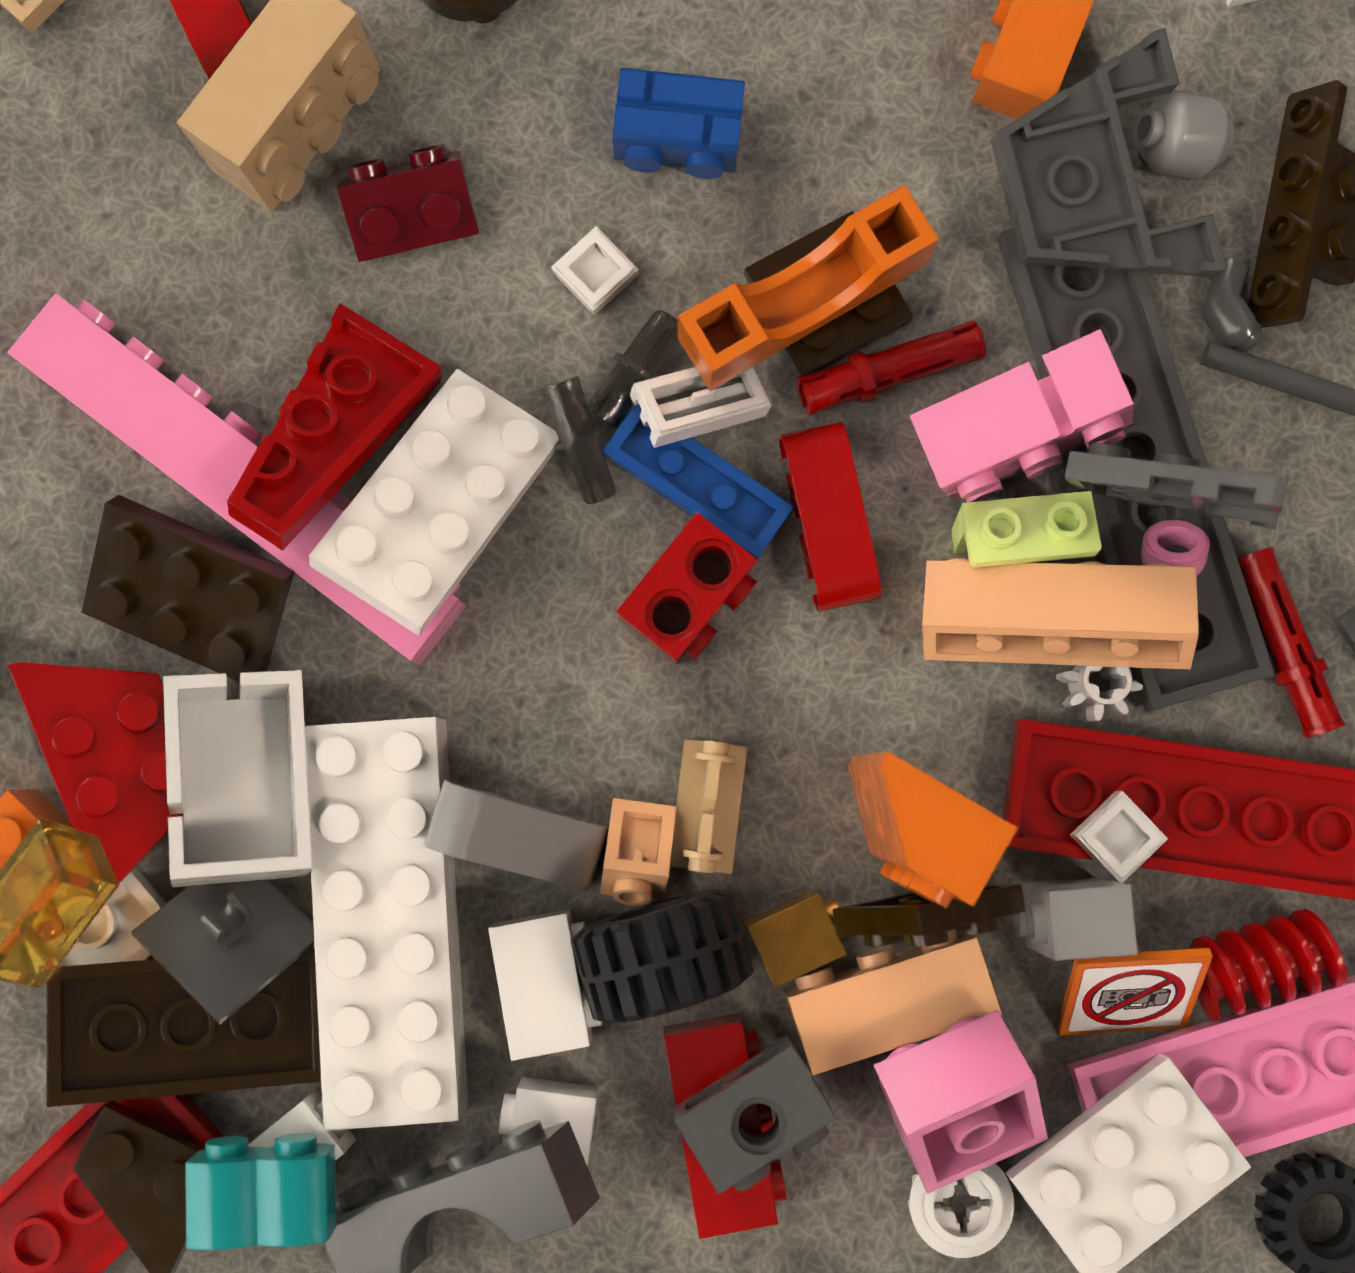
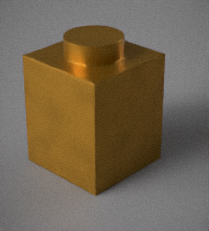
M813 889L744 921L774 988L847 955L840 941V938L846 935L836 934L833 909L838 908V905L834 898L823 902L819 893Z

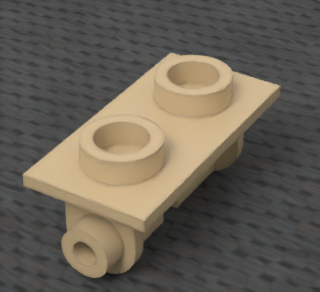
M684 739L670 866L687 868L695 872L732 874L747 755L746 746Z

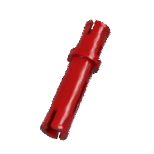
M970 320L951 329L929 334L883 351L868 355L859 351L848 355L846 362L821 371L797 376L796 386L798 395L806 414L809 416L829 409V407L856 399L865 403L874 400L876 393L888 388L912 382L961 364L964 365L976 360H982L986 356V344L980 327H977V322Z
M1271 546L1238 558V562L1257 621L1278 669V673H1275V676H1273L1277 686H1285L1302 728V735L1304 738H1310L1338 729L1346 724L1340 716L1323 671L1328 670V666L1324 657L1318 659L1298 613L1297 606L1293 601L1275 557V550Z

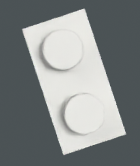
M570 909L497 922L488 928L511 1061L588 1047L593 1038L591 1027L602 1026V1021L592 1018L571 939L585 927L584 921L573 923Z

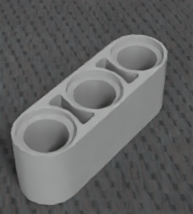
M444 780L423 846L462 860L589 891L609 828L593 822L586 823L574 819V816Z

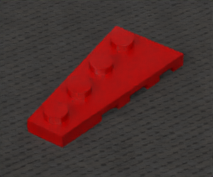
M340 303L331 318V328L323 342L318 341L307 360V370L295 390L290 389L281 405L280 417L270 435L263 437L228 498L229 516L283 551L441 382L442 367Z

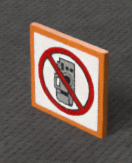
M1137 943L1138 955L1074 959L1057 1023L1058 1036L1186 1028L1213 957L1210 948L1140 952Z

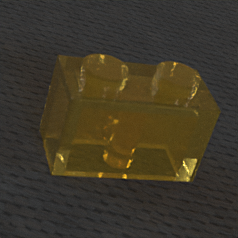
M38 818L1 868L0 980L42 989L119 885L98 836Z

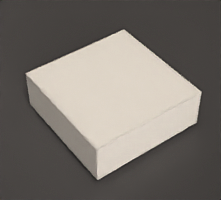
M597 226L551 267L552 273L594 316L639 275V269Z
M1115 791L1070 834L1113 881L1123 883L1168 840L1123 791Z

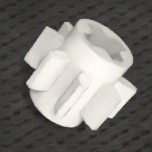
M1076 665L1072 671L1056 674L1057 680L1068 683L1071 693L1062 703L1063 706L1070 707L1079 704L1087 706L1086 718L1089 722L1101 720L1104 713V705L1116 716L1129 713L1127 704L1123 699L1129 692L1142 690L1143 685L1132 681L1130 667ZM1100 671L1101 678L1110 680V689L1100 692L1099 686L1089 683V674Z

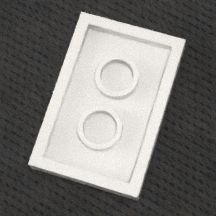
M1159 1053L1010 1168L1005 1174L1078 1273H1117L1244 1174L1251 1166L1171 1059Z

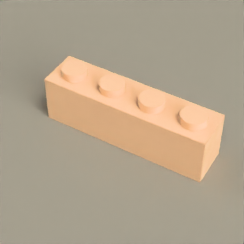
M954 558L947 561L927 560L922 621L924 660L1191 670L1199 635L1196 567L1172 566L1166 563H1151L1145 566L1105 565L1101 562L1086 561L1079 564L1029 562L975 568L970 565L969 559Z

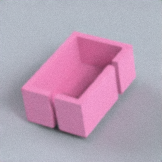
M1101 329L1042 355L1050 374L1046 378L1037 381L1030 362H1027L910 415L930 466L943 492L948 494L954 501L960 498L966 499V502L983 501L1003 491L1000 481L1023 471L1027 479L1041 476L1063 465L1064 462L1061 455L1082 445H1086L1088 450L1090 443L1112 445L1126 437L1123 429L1133 424L1134 403Z

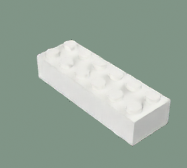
M438 717L305 726L324 1131L459 1121L468 1107L455 864L454 857L423 846L444 780L450 781L446 720Z

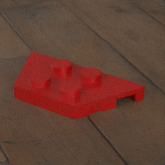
M16 662L10 664L8 668L101 899L109 897L120 887L119 884L147 854L149 855L167 836L168 817H183V814L170 815L167 804L164 689L158 673Z

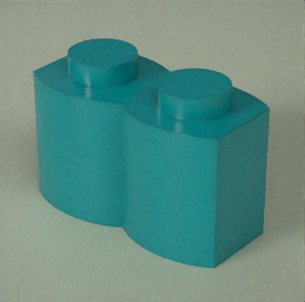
M294 1133L275 1138V1146L268 1148L248 1147V1138L243 1136L214 1138L205 1142V1150H199L186 1162L187 1249L225 1250L255 1245L269 1247L312 1245L328 1242L336 1229L335 1145L317 1144V1135Z

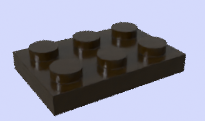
M117 495L105 502L81 613L217 673H226L227 677L240 682V673L267 671L295 571L121 495Z

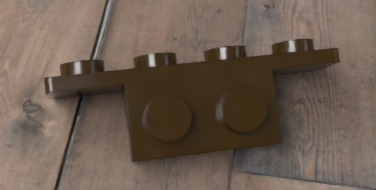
M1333 80L1293 93L1287 99L1248 307L1255 315L1256 321L1261 325V328L1296 323L1304 319L1312 276L1327 284L1336 286L1355 282V153L1338 143L1347 94V85L1339 80Z

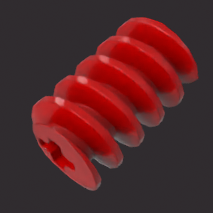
M1306 908L1293 911L1288 919L1281 915L1268 918L1264 926L1257 922L1245 924L1239 933L1232 929L1220 931L1214 940L1208 936L1194 938L1190 945V949L1210 948L1213 955L1198 995L1201 1007L1213 1021L1220 1020L1219 1000L1221 999L1226 1001L1235 1015H1241L1245 1013L1244 993L1247 992L1250 993L1260 1008L1270 1007L1271 1004L1269 986L1274 985L1279 995L1285 1001L1295 1000L1297 994L1295 979L1299 978L1309 994L1321 992L1320 972H1324L1328 981L1334 987H1342L1347 981L1346 966L1335 938L1326 924L1314 912Z

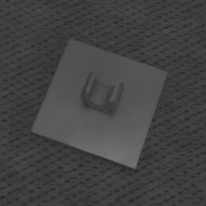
M268 879L188 886L131 931L132 936L220 1025L314 945L313 922Z

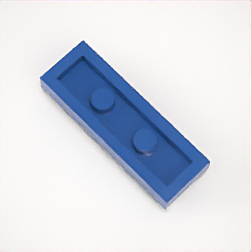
M639 404L635 405L602 450L603 457L690 517H693L696 512L701 514L758 561L791 514L794 506L693 437L654 448L649 438L651 434L650 426L644 427L640 419L642 409Z

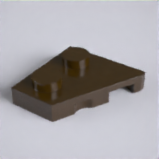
M111 1101L103 1106L73 1169L148 1272L175 1273L187 1249L186 1162L199 1150H205V1145L126 1106Z

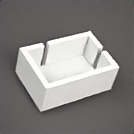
M302 670L240 673V699L227 700L226 673L163 676L167 804L170 815L183 814V817H168L169 864L172 887L308 876L312 870Z

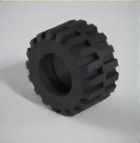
M712 889L690 893L613 915L585 926L571 939L591 1015L597 1021L624 1023L684 1009L737 988L754 972L732 893Z

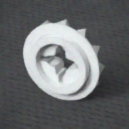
M996 1163L960 1179L969 1195L978 1196L981 1200L987 1199V1201H977V1204L967 1206L962 1229H960V1223L951 1207L934 1203L943 1202V1198L952 1197L955 1191L954 1185H957V1181L927 1194L918 1173L912 1175L910 1199L907 1202L911 1218L918 1234L934 1250L955 1258L975 1257L994 1248L1006 1235L1013 1219L1014 1196L1009 1180Z

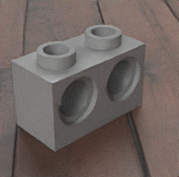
M1097 877L1020 883L1026 911L1012 914L1011 916L1015 935L1017 938L1025 937V947L1055 961L1138 955L1131 885Z

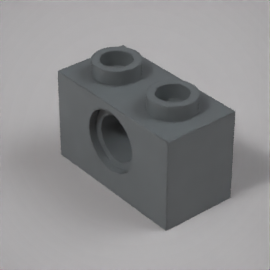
M787 1035L674 1107V1122L718 1195L733 1185L740 1192L757 1184L771 1171L769 1162L791 1148L795 1154L811 1149L829 1134L826 1125L837 1119L828 1100ZM757 1103L770 1106L776 1112V1118L773 1125L767 1131L753 1134L745 1131L739 1125V1117L748 1106Z

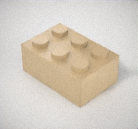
M270 0L176 122L215 174L271 213L281 200L288 202L298 194L305 181L304 170L318 152L324 154L335 145L342 131L341 121L355 103L362 105L367 102L377 87L380 67L358 13L340 0Z

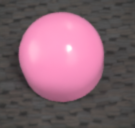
M1166 520L1155 523L1145 531L1141 547L1142 564L1145 566L1151 563H1166L1172 566L1196 567L1197 577L1207 562L1210 541L1202 529L1186 521ZM1168 546H1181L1189 551L1175 553L1164 548Z

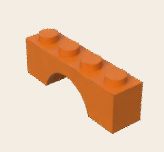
M904 184L849 216L826 241L791 266L768 278L751 284L741 285L733 283L678 315V340L711 392L927 266L939 238Z

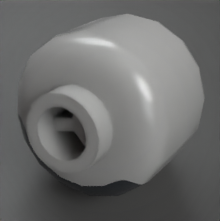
M1173 90L1171 93L1160 95L1149 108L1142 111L1136 121L1133 137L1136 146H1138L1139 158L1146 169L1156 174L1196 180L1205 177L1215 167H1218L1225 161L1233 145L1234 126L1221 101L1207 96Z

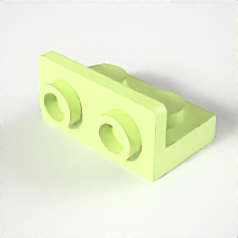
M1091 491L962 503L951 529L954 554L968 553L969 563L975 568L1096 556L1102 547Z

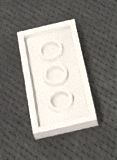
M456 369L309 555V566L416 635L421 636L560 445L562 435L461 370Z

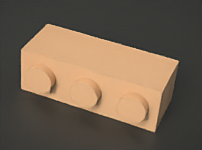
M956 929L947 931L949 941L942 944L916 947L895 954L893 945L882 946L857 955V967L834 974L831 965H824L795 978L797 986L785 989L784 993L812 1076L946 1033L956 1022L967 1017H982L996 1010L1002 1015L977 937L971 934H957Z

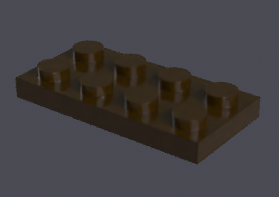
M315 948L307 950L221 1025L155 959L46 968V1107L321 1082Z

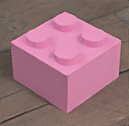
M998 1010L982 1017L972 1016L964 1018L951 1026L948 1032L920 1045L907 1044L894 1050L886 1060L874 1065L894 1124L927 1194L1048 1140L1036 1078Z

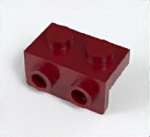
M444 144L432 145L409 152V163L386 168L384 159H373L351 165L347 168L349 177L340 179L337 191L358 262L479 234L460 151L446 153Z

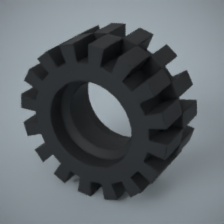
M1306 1153L1293 1155L1296 1162L1294 1164L1281 1160L1274 1165L1280 1174L1275 1179L1265 1175L1260 1183L1268 1189L1266 1196L1256 1195L1254 1207L1262 1212V1217L1255 1218L1257 1230L1266 1236V1239L1262 1240L1271 1253L1278 1257L1279 1261L1295 1273H1355V1169L1338 1159L1335 1160L1328 1155L1316 1153L1315 1158ZM1317 1194H1331L1337 1198L1343 1212L1342 1225L1337 1234L1327 1241H1309L1300 1230L1299 1217L1301 1210L1311 1197Z

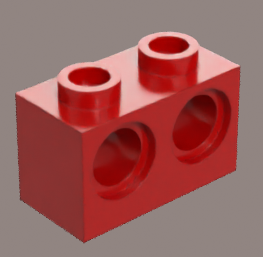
M696 512L616 611L617 617L676 665L685 654L695 661L717 634L718 630L711 626L710 622L722 607L727 605L735 611L758 581L749 575L755 568L757 559ZM706 554H716L722 557L728 564L729 575L719 584H705L694 574L693 565L696 560ZM668 602L681 604L690 615V623L687 628L675 635H668L659 631L653 622L655 611L662 604Z

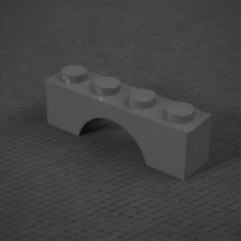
M535 1120L506 1133L502 1137L503 1144L487 1149L484 1140L475 1141L447 1155L445 1158L446 1164L431 1168L428 1159L422 1160L393 1174L390 1177L392 1183L378 1187L375 1179L372 1178L344 1190L337 1195L340 1206L336 1208V1229L328 1242H324L335 1272L411 1273L433 1254L434 1222L438 1211L442 1209H464L484 1216L498 1226L514 1245L574 1226L599 1200L600 1196L569 1120L543 1129L540 1120Z

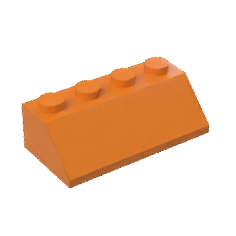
M889 751L854 756L848 765V770L870 854L885 862L879 874L907 891L915 893L922 898L924 897L933 903L935 902L946 909L952 898L974 906L1018 828Z

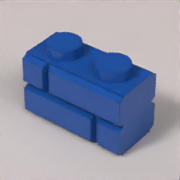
M621 68L612 138L614 160H623L625 166L639 172H655L661 169V165L686 167L688 174L702 179L719 178L722 176L723 171L735 173L745 81Z

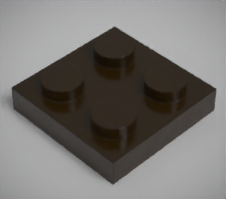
M851 211L746 267L744 269L746 280L749 284L763 280L796 263L826 241L854 212ZM894 284L786 347V350L800 375H806L815 371H821L911 322L914 316Z
M1021 884L985 885L974 906L952 898L946 909L924 897L922 898L915 893L908 892L834 908L833 915L837 935H864L865 946L895 944L905 941L906 936L908 947H923L948 942L947 931L954 930L957 927L959 928V934L962 935L999 930L1000 917L1025 912L1026 909Z

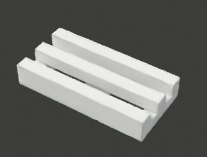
M695 367L634 383L630 397L634 406L639 404L642 409L640 419L644 427L650 426L651 434L649 438L653 447L656 448L765 417L771 407V403L754 368L752 367L735 377H741L743 381L741 383L714 389L711 392L709 389L694 392L690 397L660 405L657 404V399L706 386Z

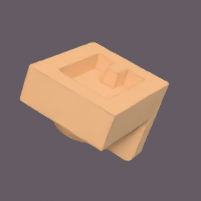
M613 798L600 887L601 894L613 896L617 902L630 906H643L651 901H663L669 878L676 806Z

